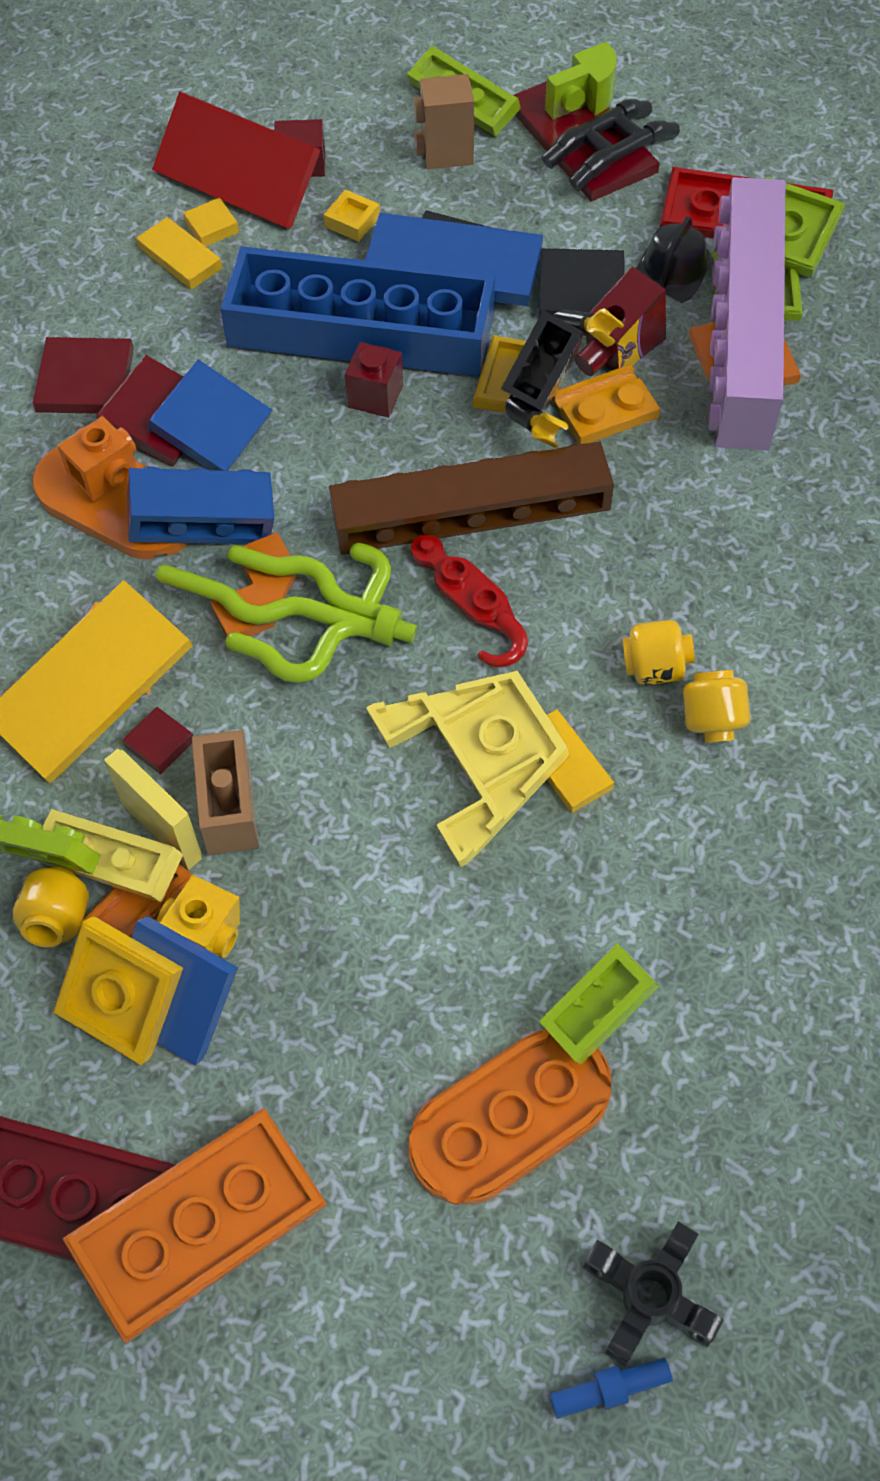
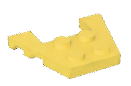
M518 671L455 685L456 689L429 696L426 692L409 695L407 701L385 705L383 701L366 707L371 719L389 748L435 725L480 796L481 800L437 824L440 834L460 867L468 864L492 840L569 756L567 745Z

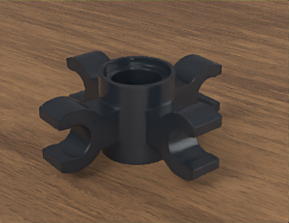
M678 1221L657 1260H647L637 1266L624 1259L608 1245L596 1240L585 1259L583 1269L622 1291L623 1303L627 1311L604 1353L605 1355L626 1367L647 1327L656 1326L665 1321L672 1323L691 1339L706 1348L713 1342L724 1320L707 1308L695 1304L682 1296V1283L678 1275L679 1269L699 1235L698 1233ZM643 1280L658 1282L666 1291L667 1304L660 1308L646 1306L637 1295L636 1285Z

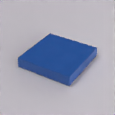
M198 359L151 417L147 428L207 469L229 471L269 418L272 409Z
M146 916L136 922L131 938L183 967L157 1043L191 1064L196 1065L202 1061L207 1053L238 967Z

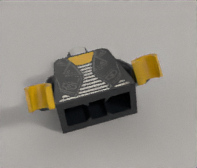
M604 308L598 310L595 314L563 309L551 315L543 310L501 387V390L510 394L505 405L508 417L529 430L533 438L557 448L559 444L554 441L555 435L560 428L567 430L568 424L542 411L547 410L574 362L582 337L592 335L603 345L609 347L615 342L609 335L617 327L623 328L624 324Z

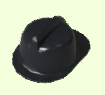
M687 216L682 223H671L661 226L653 234L651 242L636 269L666 289L667 296L684 303L690 300L698 291L710 268L712 258L709 250L706 248L703 234L693 227L692 218Z

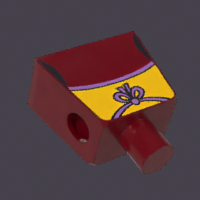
M632 266L590 312L595 314L598 310L604 308L624 324L623 328L617 327L609 335L615 340L614 344L607 347L594 336H586L587 345L577 354L575 363L584 374L593 376L603 365L611 371L630 364L633 366L666 339V289Z

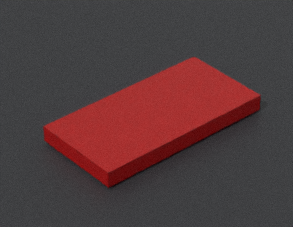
M179 91L152 170L290 229L295 221L321 150Z
M672 167L660 227L671 223H682L688 216L692 218L693 227L697 228L704 238L714 239L715 227L723 226L724 224L718 222L721 196H729L732 177H750ZM791 184L793 186L829 198H833L834 190L832 189Z

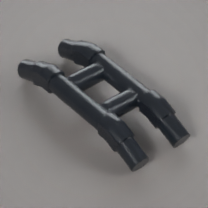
M625 99L617 103L614 108L581 126L572 127L565 131L541 158L544 164L552 169L565 156L568 157L575 149L581 147L582 143L595 151L583 162V166L569 178L572 187L580 191L592 179H596L603 171L609 169L610 165L642 147L654 144L657 141H664L668 138H676L679 135L680 127L675 121L657 120L644 125L643 129L631 120L638 119V117H648L652 112L651 103L647 100ZM612 127L625 137V139L614 145L601 135V133Z

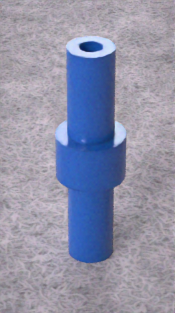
M665 1357L622 1371L616 1365L594 1372V1380L551 1393L549 1397L555 1417L559 1419L602 1405L604 1410L627 1404L629 1403L628 1396L670 1383L673 1379L668 1362Z

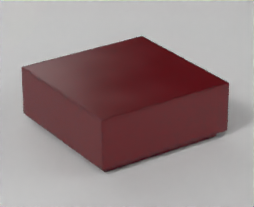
M156 707L123 739L125 748L161 775L192 744L193 733L159 707Z

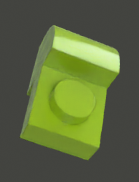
M607 41L573 54L571 68L547 77L545 111L552 119L586 106L594 115H597L610 105L614 94L617 57L614 49Z

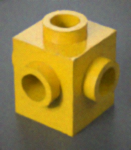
M192 875L176 899L169 898L159 912L157 922L215 955L226 958L238 937L237 927L240 924L239 896Z

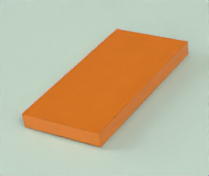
M263 1108L64 1237L63 1242L124 1345H126L326 1207L327 1203L266 1109Z

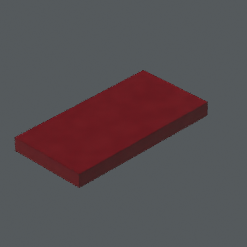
M547 81L514 94L519 99L521 107L515 116L546 151L555 144V140L565 131L572 127H579L610 110L607 107L601 113L594 115L586 106L552 119L545 111ZM613 127L601 133L613 145L625 139ZM582 143L581 147L575 149L568 157L565 156L558 165L570 178L595 151ZM644 146L610 165L609 169L603 171L596 179H592L581 191L592 202L657 174L660 162Z
M0 1116V1242L76 1263L63 1242L64 1237L176 1164Z

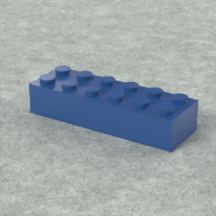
M240 246L220 309L226 343L228 347L351 361L359 343L362 342L402 352V367L480 377L494 315L495 275Z

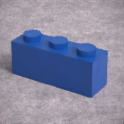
M154 466L129 468L127 485L129 542L249 544L271 535L275 519L270 472H254L249 469L217 471L204 468H192L190 470L161 469Z

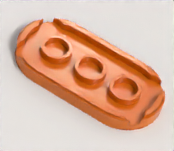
M58 447L48 452L36 466L33 475V487L41 506L54 517L134 558L154 559V556L165 553L166 556L177 553L189 544L129 542L127 515L128 481L93 501L67 475ZM135 460L137 468L147 467Z
M546 1029L536 1031L524 1037L434 1097L419 1111L409 1136V1161L416 1179L432 1196L453 1205H477L496 1197L588 1133L600 1122L611 1097V1071L606 1058L598 1048L581 1065L570 1057Z

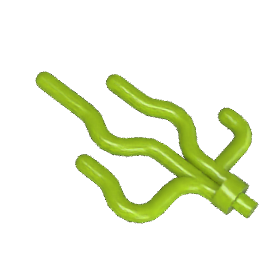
M355 543L350 548L352 559L367 564L373 569L361 598L342 591L327 566L312 557L302 555L274 557L240 545L230 546L227 550V558L232 563L275 576L303 574L309 576L317 583L322 596L330 605L297 596L281 598L266 605H251L245 602L233 588L221 582L165 564L158 566L155 572L157 580L161 583L221 603L233 617L245 623L261 625L278 621L287 616L298 615L330 625L320 637L310 659L300 664L287 661L272 645L262 640L238 632H232L227 635L225 644L228 649L259 660L272 675L286 682L303 683L312 681L322 675L328 667L337 646L348 637H367L372 639V641L391 647L395 638L412 644L418 629V625L402 620L403 610L379 604L390 580L391 566L389 559L382 551L363 543Z

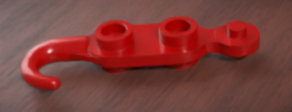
M422 535L416 538L411 545L412 559L420 566L430 567L434 570V581L438 590L470 620L478 625L487 626L502 632L512 643L510 650L505 654L491 655L485 651H479L478 658L485 664L494 667H508L517 663L526 653L528 637L521 623L516 620L505 593L467 559L446 555L443 550V543L437 537Z

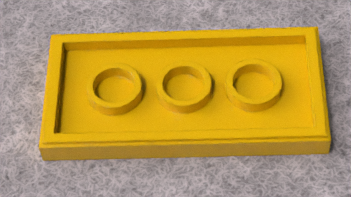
M123 580L0 697V735L42 777L51 783L189 651L193 645L179 629Z

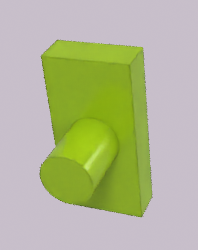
M617 943L539 1022L570 1057L582 1065L627 1021L660 985Z

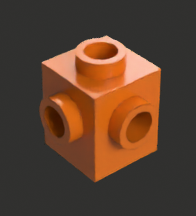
M103 416L88 426L82 427L74 435L57 445L67 475L93 501H96L115 487L128 481L129 468H137L133 455L137 449L133 439L125 429L121 427L116 429Z

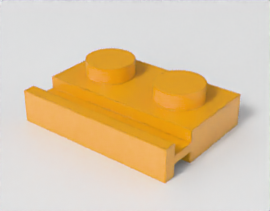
M631 364L559 389L552 400L554 406L556 405L561 413L562 419L568 424V428L577 443L580 444L597 441L657 419L660 415V407L641 378H636Z

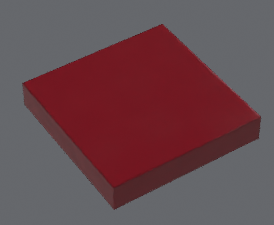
M46 337L33 398L35 412L98 414L129 376L134 350L132 339Z
M145 355L99 411L97 419L103 416L116 429L120 427L125 429L137 448L173 467L184 452L147 427L151 417L184 376Z

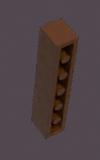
M601 441L587 444H572L568 447L544 451H529L524 454L501 458H485L476 462L451 466L442 465L433 469L394 473L384 477L359 481L350 480L341 484L329 485L332 515L341 555L350 554V548L355 543H363L376 549L411 544L422 535H432L441 539L610 511L614 482Z

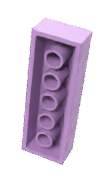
M732 177L729 196H721L718 222L724 224L723 226L715 227L713 252H717V257L720 260H714L712 286L716 287V293H719V295H713L711 307V321L715 322L716 330H712L710 341V357H714V366H711L709 393L713 394V403L709 405L707 430L715 431V447L769 450L783 402L785 180Z

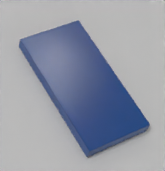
M379 212L365 260L495 275L494 302L529 306L543 247V235Z

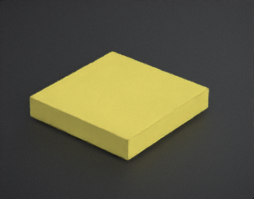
M115 750L104 759V762L122 806L160 843L173 846L183 854L180 863L187 870L191 869L202 859V854L188 813L123 750Z

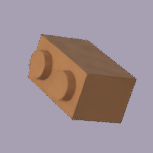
M469 75L420 79V97H413L415 123H421V130L414 131L416 155H424L426 170L474 165V99Z
M236 730L192 736L199 828L208 855L260 848L251 762L244 731Z

